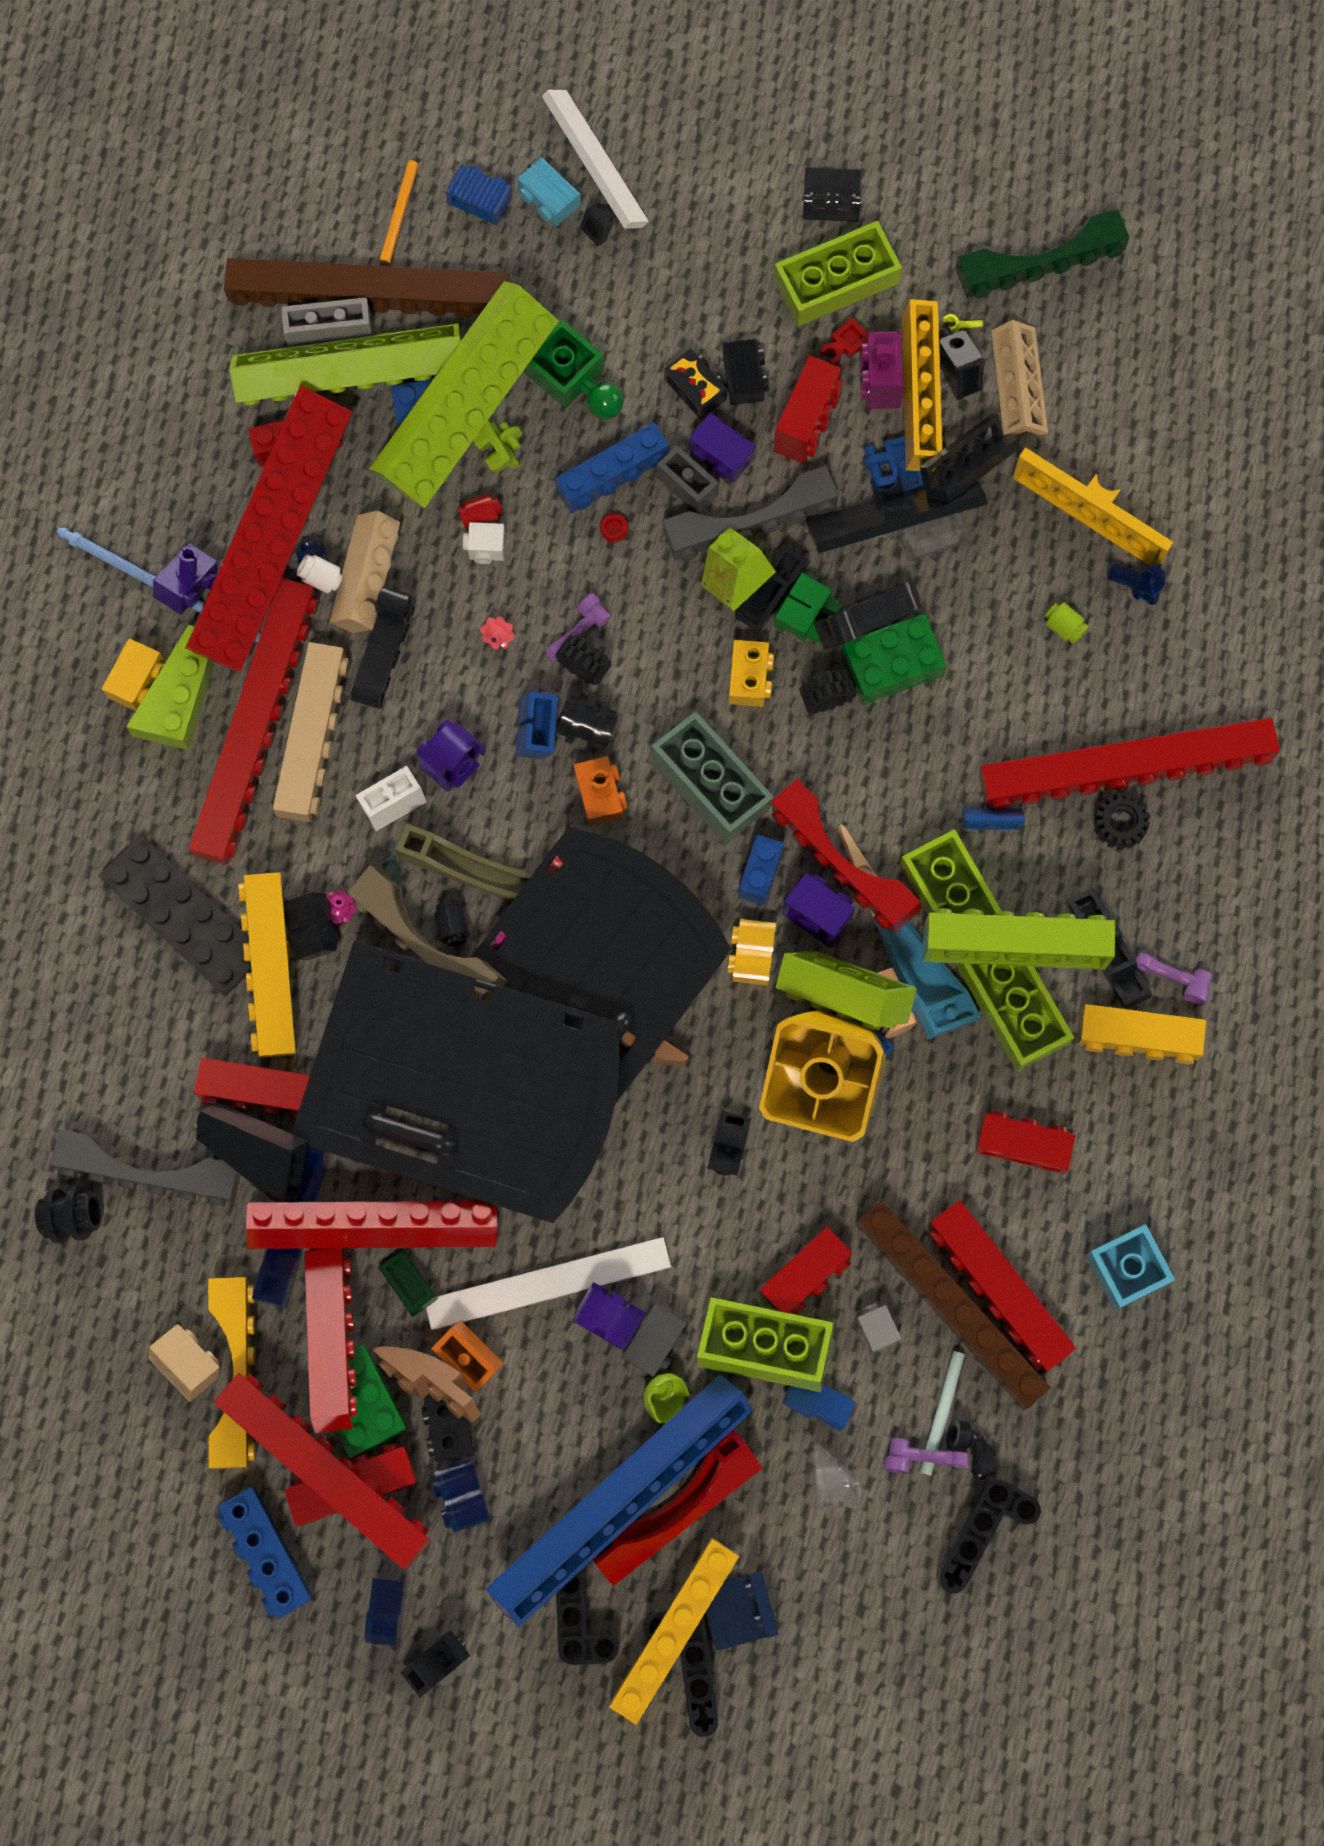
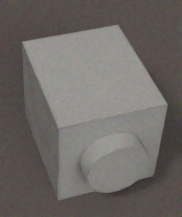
M874 1303L860 1310L862 1316L857 1317L856 1322L871 1354L901 1340L886 1305L878 1307L877 1303Z

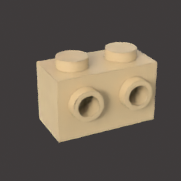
M177 1324L149 1347L148 1359L191 1402L218 1379L219 1361L210 1351L204 1352L198 1345V1339L189 1329L184 1331Z

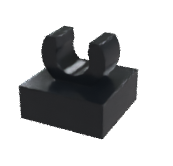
M592 205L586 209L580 228L597 246H600L607 241L612 227L611 220L616 215L609 208L601 212L595 205Z

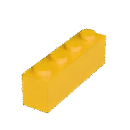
M1085 1004L1081 1009L1078 1045H1084L1085 1050L1090 1052H1103V1048L1114 1049L1115 1054L1120 1056H1133V1053L1137 1052L1144 1053L1145 1058L1150 1060H1163L1164 1056L1175 1057V1062L1194 1064V1060L1198 1061L1203 1056L1206 1020Z

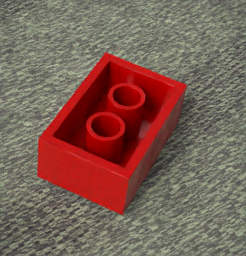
M809 355L775 429L773 452L802 464L806 463L809 456L814 458L820 444L818 441L821 432H826L831 417H829L832 408H837L842 396L840 391L844 380L840 379V367Z

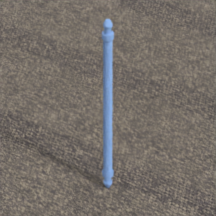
M67 528L57 529V534L60 538L67 539L73 547H80V549L153 587V579L156 577L153 574L90 542V540H87L78 532L72 533ZM199 600L191 609L200 612L204 602ZM259 632L257 633V636H256L254 642H258V641H259V638H260V633H259Z

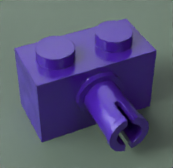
M189 543L153 579V597L182 615L188 607L192 608L197 604L200 595L206 589L211 588L217 575L218 561Z

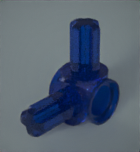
M1114 563L1110 567L1107 578L1132 588L1131 593H1133L1132 596L1136 600L1141 598L1147 600V604L1155 605L1165 585L1167 575L1161 569L1162 565L1156 563L1155 567H1143L1139 572Z

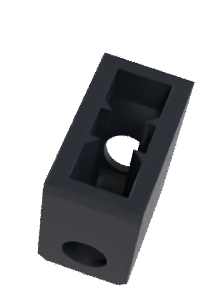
M949 327L941 329L939 331L940 368L956 400L982 391L984 359L966 331L961 330L953 333Z

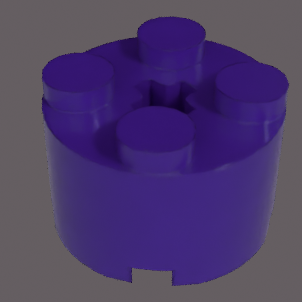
M446 720L438 727L437 734L430 741H425L419 746L416 754L420 757L419 768L444 790L451 791L450 786L460 787L478 769L480 764L476 760L479 754L484 757L486 748L460 724Z
M592 1282L572 1321L624 1351L644 1319L646 1312L632 1304L627 1308V1300L613 1292L609 1297L606 1296L609 1291Z

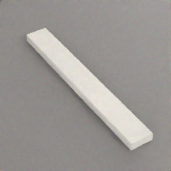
M662 1237L437 1296L438 1300L426 1309L431 1330L434 1331L453 1326L460 1320L464 1323L588 1290L592 1282L604 1286L669 1269L671 1264L665 1241Z

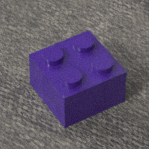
M805 873L786 898L782 915L831 949L851 923L855 907L852 906V900L841 892L835 894L828 889L829 885L824 879L817 875L812 877Z

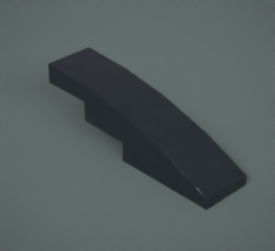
M1094 888L1066 900L1071 913L1076 916V919H1088V916L1103 915L1107 917V920H1113ZM1115 923V957L1102 972L1123 1008L1128 1009L1151 998L1152 991L1138 971L1137 962L1122 940V932Z

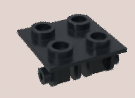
M805 167L803 220L859 222L861 170Z

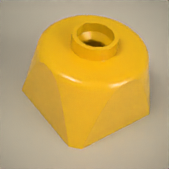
M831 1009L810 1011L781 1021L777 1024L759 1105L762 1115L770 1121L850 1142L863 1137L878 1096L886 1064V1055L876 1033L872 1029L863 1027L862 1021L855 1018L854 1020L842 1019L836 1016V1011ZM818 1062L832 1065L837 1073L830 1074L824 1071Z

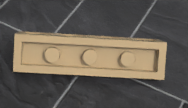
M1011 320L991 330L1003 433L1006 436L1012 437L1025 431L1044 435L1048 433L1035 327ZM1022 334L1026 335L1027 345L1022 339ZM1025 360L1027 361V363H1028L1029 366H1030V371L1028 370V368H1027L1026 365H1025ZM1028 386L1030 387V389H1031L1032 392H1033V397L1031 396V394H1030L1029 391H1028ZM1031 412L1036 418V424L1032 423Z

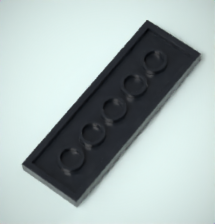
M141 834L99 875L100 879L224 997L246 977V973L251 972V961H244L243 943H249L248 935Z

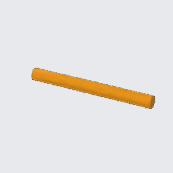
M409 160L406 166L379 262L382 264L390 265L419 166L413 160Z

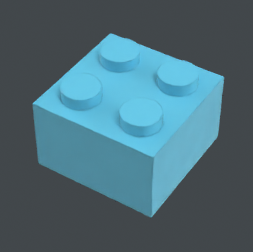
M1146 1224L1085 1255L1114 1311L1175 1281Z

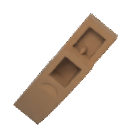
M377 1347L374 1350L379 1360L377 1364L379 1370L388 1378L392 1376L397 1378L398 1385L407 1394L414 1392L423 1399L429 1393L437 1402L441 1399L447 1403V1408L457 1418L460 1419L464 1416L471 1423L481 1415L473 1398L466 1393L469 1387L462 1374L449 1364L425 1353L406 1348Z

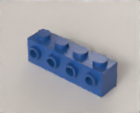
M652 423L555 478L556 491L571 514L577 510H583L598 498L612 494L619 486L626 482L638 479L647 470L657 468V464L669 453V444L656 424Z
M250 1487L218 1505L221 1511L218 1514L219 1521L226 1532L231 1530L236 1540L232 1543L238 1557L241 1560L245 1558L251 1568L247 1571L248 1577L255 1588L260 1586L265 1595L262 1603L269 1616L275 1615L276 1619H281L313 1601L314 1597L257 1488Z

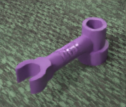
M594 593L589 594L577 607V610L584 618L571 631L546 650V655L553 662L557 660L555 655L567 636L576 635L581 637L594 624L600 628L611 618V615L600 605L601 600Z
M1140 953L1139 957H1137L1138 970L1176 980V982L1186 985L1183 995L1186 1001L1199 1006L1207 1004L1210 995L1208 989L1213 977L1211 973L1197 969L1194 975L1160 963L1157 959L1145 953Z
M891 1438L889 1456L885 1457L884 1464L885 1471L909 1474L910 1461H923L968 1469L970 1456L963 1452H942L910 1448V1441Z

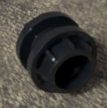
M581 693L579 698L571 695L567 697L556 727L557 733L565 736L564 742L569 744L573 743L575 737L587 741L585 750L593 752L594 748L605 749L616 725L618 717L616 711L609 709L610 704L604 701L601 702L599 708L588 705V695Z
M82 1186L71 1187L67 1194L61 1189L49 1190L43 1199L38 1200L35 1207L37 1230L45 1239H50L53 1243H64L69 1239L70 1235L76 1241L87 1240L93 1231L99 1229L101 1224L102 1212L99 1199L92 1191H87Z

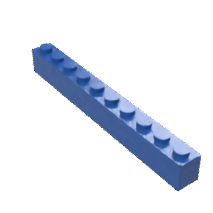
M718 1375L485 1589L497 1607L518 1628L753 1411L743 1392L722 1375Z

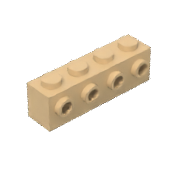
M378 510L357 515L342 572L343 578L338 587L329 623L352 633L373 630L377 619L376 601L380 589L385 584L387 572L391 567L392 552L398 540L399 521Z

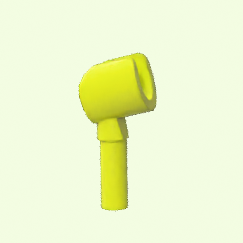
M948 314L943 318L944 324L955 323L953 327H949L953 333H957L960 329L983 327V320L959 321L958 317L953 314Z

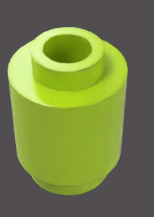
M1065 602L1060 606L1055 603L1045 614V617L1048 619L1045 625L1065 642L1070 641L1073 645L1078 642L1089 628L1084 623L1085 619Z

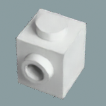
M469 522V533L463 534V550H468L469 559L474 560L478 564H490L492 560L504 561L506 539L504 524Z

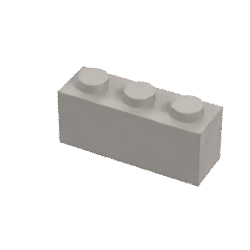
M367 297L281 307L283 332L288 347L373 335Z

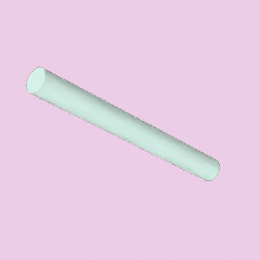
M956 1351L952 1353L926 1450H939L965 1357L963 1353ZM922 1461L919 1472L931 1476L935 1463Z

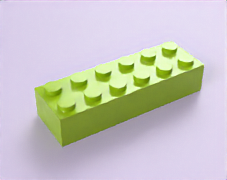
M941 908L935 909L934 913L929 912L923 926L922 962L1105 970L1115 957V920H1107V917L1103 915L1088 916V919H1076V916L1073 914H1059L1057 918L1045 917V914L1038 912L1027 913L1026 917L1014 916V913L1010 911H999L995 915H983V911L967 910L965 914H954L950 909Z

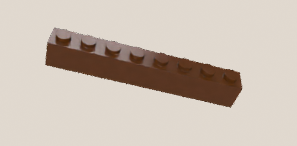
M882 1200L857 1221L856 1225L1023 1411L1030 1408L1051 1388Z

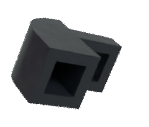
M722 1111L707 1169L714 1170L717 1174L724 1176L738 1175L751 1118Z
M450 1630L400 1673L418 1697L421 1698L470 1657V1654L467 1652L464 1642Z

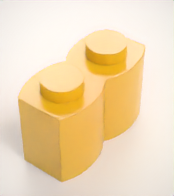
M740 919L739 927L733 926L731 944L737 945L736 956H729L727 972L733 973L732 982L768 986L776 923Z

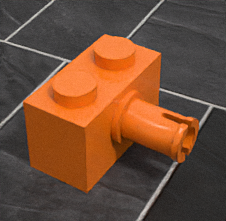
M608 756L573 764L589 827L623 819V809H627L624 792H618L615 782L620 781L616 764L610 765Z
M461 1320L452 1326L431 1348L445 1363L462 1374L466 1384L475 1393L504 1365Z

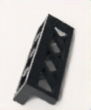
M990 414L920 466L926 498L950 502L1020 449L1018 437L1002 434L999 414ZM991 427L993 437L985 440L988 428ZM974 439L975 443L973 450L970 454H968L967 451L970 442ZM957 453L954 466L949 467L952 455ZM938 466L939 471L936 479L933 481L931 471Z

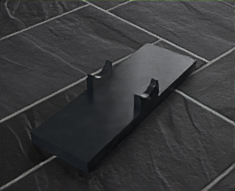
M898 477L896 483L887 489H879L872 485L875 500L805 521L808 532L819 554L987 505V499L978 481L950 502L926 498L924 486L903 491L901 479Z

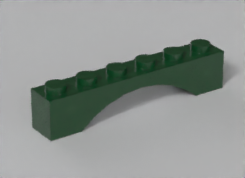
M1114 209L1091 216L1084 228L1074 238L1050 251L1034 255L1013 256L996 253L984 248L958 256L955 269L966 298L972 296L982 298L987 296L992 290L998 288L1009 290L1015 287L1018 282L1025 280L1035 282L1051 272L1062 274L1068 271L1071 266L1078 264L1088 266L1104 256L1115 258L1126 250L1130 237L1119 210Z

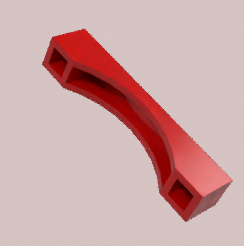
M798 779L771 801L773 810L771 815L781 827L788 826L793 832L792 837L803 848L807 846L813 852V859L822 868L827 866L834 873L832 877L843 889L848 887L854 893L853 898L861 908L866 909L868 907L875 914L873 918L882 929L886 930L889 928L895 934L921 911V901L901 881L884 879L868 874L853 866L839 854L830 843L822 827L818 799Z
M733 1429L705 1455L694 1477L677 1496L654 1513L632 1522L592 1560L612 1586L616 1585L763 1469V1467L746 1443Z

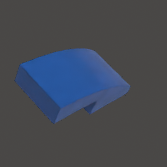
M822 1385L821 1392L789 1386L782 1402L804 1417L810 1418L815 1416L838 1431L846 1427L855 1405L854 1400L825 1385Z

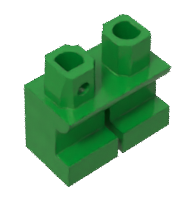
M802 573L789 593V597L787 596L776 614L774 627L797 636L803 642L808 638L821 644L813 623L818 621L821 614L827 617L841 611L843 605L831 597V589Z

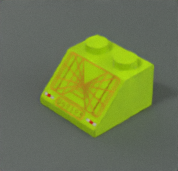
M730 527L708 548L701 586L734 612L776 571L758 547Z

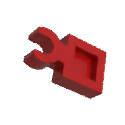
M852 317L831 335L833 343L825 344L820 350V356L824 357L827 353L834 354L835 357L830 360V364L837 366L843 354L851 359L861 350V344L867 343L868 333Z

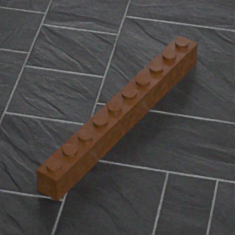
M227 258L224 291L228 301L240 306L247 305L248 302L260 303L265 307H274L276 304L293 306L367 297L369 309H373L378 313H386L389 310H401L405 314H416L417 311H426L435 316H442L445 313H457L461 317H472L474 314H481L504 281L511 283L510 273Z

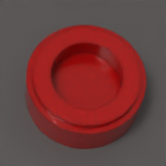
M610 513L602 518L600 534L606 541L617 543L626 538L629 529L628 522L624 516L618 513Z

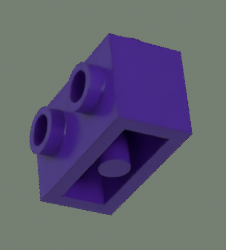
M711 413L689 438L691 455L701 463L705 461L713 467V471L722 479L728 478L733 483L755 459L756 446Z

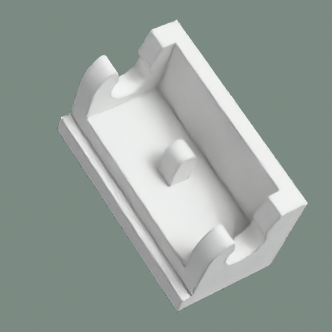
M407 766L355 795L375 831L427 802L421 787Z

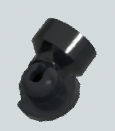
M952 1420L946 1435L947 1448L957 1452H965L968 1448L972 1450L973 1468L971 1473L976 1479L984 1480L987 1476L995 1475L997 1471L995 1450L987 1444L983 1436L979 1438L978 1433L971 1428L968 1421Z

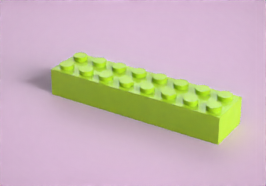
M504 281L369 469L407 500L425 509L559 320L520 285Z
M459 323L232 355L229 370L236 403L243 402V405H255L260 403V399L272 398V401H283L288 399L289 395H295L300 385L315 393L323 390H329V393H340L345 391L346 387L357 386L358 389H368L374 387V383L386 382V385H396L402 383L403 379L414 378L415 381L431 379V375H436L460 343Z
M955 829L902 856L899 866L916 896L921 901L927 915L929 912L934 913L935 909L941 908L950 909L954 914H965L967 910L983 911V915H995L996 912L1002 911ZM955 963L1016 1072L1068 1046L1075 1038L1034 967Z

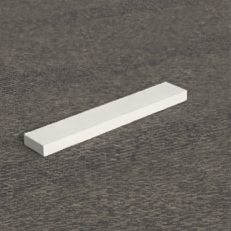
M547 90L542 96L545 103L623 228L644 227L649 222L567 90Z

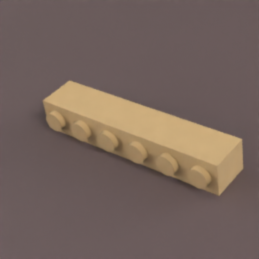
M308 643L273 805V811L277 817L311 822L313 814L317 815L319 812L321 799L317 797L319 786L323 787L326 780V769H323L325 758L329 759L332 752V741H329L331 731L336 730L338 724V714L335 713L336 703H342L344 686H340L342 675H348L350 659L346 658L344 648Z

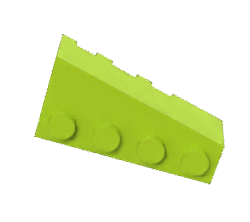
M187 626L128 723L127 729L133 737L185 750L190 749L215 667V662L185 649L194 626Z

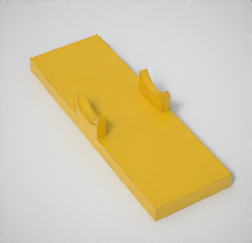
M1025 448L1014 471V480L1156 571L1159 570L1170 551L1173 541L1113 504L1112 502L1119 494L1120 489L1115 491L1104 489L1097 480V474L1089 485L1085 486L1029 449Z

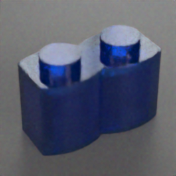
M471 1459L434 1471L436 1479L431 1480L436 1498L442 1497L446 1509L441 1510V1515L446 1529L452 1527L453 1532L458 1533L491 1521Z

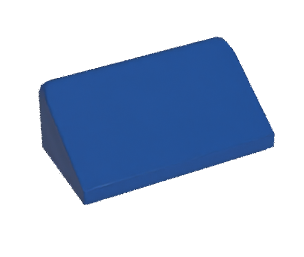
M962 809V828L1020 830L1025 823L1022 809Z

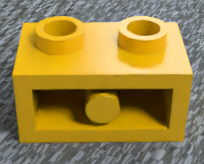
M129 638L101 689L108 699L136 711L164 666L165 660L160 652Z
M734 640L729 704L764 707V699L771 697L772 681L766 680L767 670L773 671L774 653H768L769 643Z

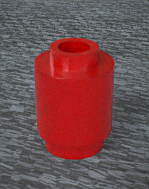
M490 493L463 502L464 505L457 507L465 529L469 528V522L499 521L498 515L502 514L498 498H491Z

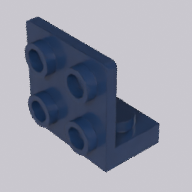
M762 1571L724 1581L706 1610L716 1650L779 1635Z

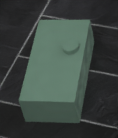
M696 711L651 745L648 757L650 762L725 845L770 809L774 796Z

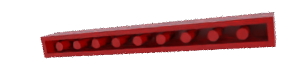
M281 578L189 846V851L195 857L227 865L229 858H234L237 853L238 841L235 840L238 831H243L246 826L247 814L245 810L247 804L254 801L257 790L254 783L257 775L261 776L263 774L266 763L263 756L266 748L270 749L272 747L275 736L272 729L275 721L279 722L283 714L284 706L281 704L283 695H288L291 690L293 679L290 677L292 668H297L300 663L301 651H299L301 641L308 639L310 624L307 623L310 614L315 615L318 609L319 598L316 597L313 586Z
M1266 718L982 765L979 771V778L985 807L993 806L994 809L998 810L1010 807L1012 802L1022 801L1024 805L1039 802L1042 797L1052 796L1053 800H1060L1069 797V793L1081 791V795H1090L1098 792V788L1110 786V790H1120L1128 786L1127 783L1138 781L1139 785H1149L1155 783L1157 778L1168 777L1169 781H1174L1186 777L1187 773L1197 772L1198 776H1204L1214 773L1217 768L1225 767L1226 771H1234L1243 768V764L1253 762L1255 766H1264L1273 762L1272 759H1275L1278 755L1280 748L1273 718Z

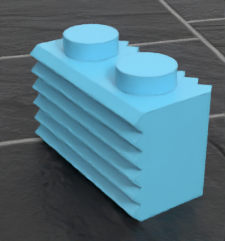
M539 158L534 165L527 168L526 172H523L517 178L519 196L527 204L532 202L537 207L538 214L545 222L551 221L558 226L581 206V194L543 158Z

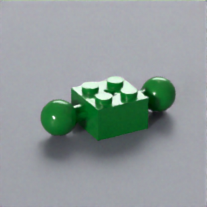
M561 319L526 366L524 373L564 408H567L582 392L588 397L587 404L589 410L599 419H612L623 408L624 397L616 385L608 382L598 384L595 381L605 370L604 355Z

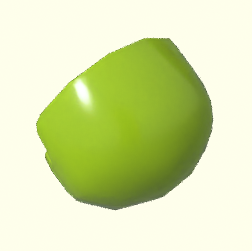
M667 1373L652 1378L644 1391L643 1403L647 1413L656 1422L665 1425L685 1406L684 1401L686 1397H690V1394L682 1378L672 1373Z

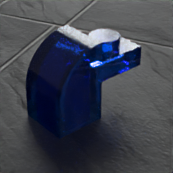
M373 1578L369 1609L366 1614L365 1643L399 1647L403 1614L401 1613L406 1582Z

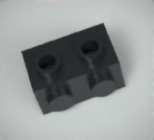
M432 1397L426 1398L427 1406L422 1407V1417L424 1425H430L431 1437L426 1438L429 1457L435 1456V1462H443L475 1456L469 1420L464 1416L460 1419L457 1418L447 1408V1403L441 1399L437 1402Z

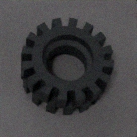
M576 635L567 636L555 655L557 661L565 669H568V672L577 675L578 678H582L586 683H591L592 685H599L612 666L611 660L608 659L609 657L602 654L603 651L596 649L594 644L591 642L589 644L585 639H580Z
M845 669L841 671L835 670L833 673L829 671L822 676L820 674L815 679H809L808 683H803L802 687L799 688L807 712H813V714H817L820 711L825 712L837 706H843L845 702H850L857 694L851 675Z
M1116 793L1114 797H1107L1099 806L1094 819V825H1096L1095 833L1100 835L1101 838L1099 840L1102 843L1105 841L1108 843V847L1113 848V846L1118 847L1117 850H1123L1124 847L1130 849L1135 844L1140 843L1150 826V822H1148L1150 813H1146V804L1141 805L1139 803L1141 799L1137 796L1134 800L1131 798L1132 794L1126 793L1125 796H1122L1121 793ZM1119 811L1126 812L1133 820L1132 828L1126 832L1115 830L1111 825V816Z

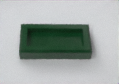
M403 1249L378 1266L412 1317L438 1300Z

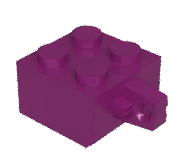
M868 332L867 343L861 344V356L859 358V371L862 373L860 398L861 400L866 399V409L901 408L904 392L901 346L903 338L899 332Z

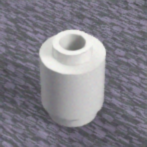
M306 554L297 570V576L301 577L303 582L327 594L331 590L336 591L343 578V575L340 574V567L316 555L310 556Z

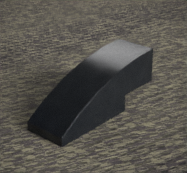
M784 544L771 563L776 573L743 602L734 617L759 633L790 593L798 578L805 572L811 561Z

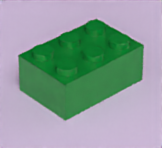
M925 614L860 636L843 644L841 650L842 658L851 675L862 705L944 676L947 667Z
M364 1344L355 1348L356 1358L350 1359L351 1368H355L357 1387H352V1397L356 1396L358 1416H353V1429L336 1431L350 1459L364 1455L409 1430L371 1353Z

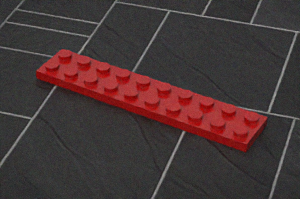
M301 385L297 388L185 649L234 672H241L353 411Z

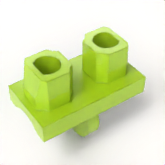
M488 420L473 441L481 451H484L491 445L496 450L485 458L489 469L497 473L507 467L511 469L519 467L520 463L509 445H511L513 450L521 447L518 439L522 436V431L518 426L510 428L508 423L504 422L500 425L501 433L497 424L494 422L490 423Z

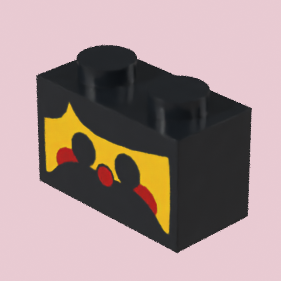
M690 348L664 368V380L695 415L702 420L727 400L728 386L720 375L717 374L715 376L712 373L706 359L701 354L696 355Z

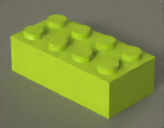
M876 221L776 263L774 281L798 327L900 284L902 266L882 227Z
M816 950L784 953L776 984V989L786 992V997L798 1001L808 1000L811 1002V1006L816 1009L834 1010L837 1012L836 1016L846 1020H854L855 1018L862 1021L863 1027L872 1030H880V1027L895 1028L898 1024L908 1023L917 988Z
M711 1297L697 1355L698 1365L702 1368L821 1392L834 1333L833 1322Z

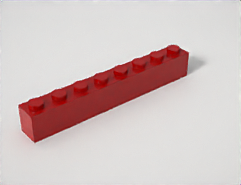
M484 1201L247 1202V1249L496 1247L497 1205Z
M238 1373L213 1403L395 1563L407 1571L432 1541L426 1536L430 1530L418 1519L415 1518L410 1522L402 1515L406 1509L394 1498L391 1497L386 1501L378 1493L382 1488L367 1476L363 1481L354 1472L358 1467L347 1457L343 1456L339 1460L332 1454L331 1451L334 1449V1446L320 1435L315 1439L307 1431L311 1426L300 1416L296 1415L292 1419L284 1412L287 1405L273 1394L268 1398L260 1390L264 1385L254 1376L249 1374L245 1378Z

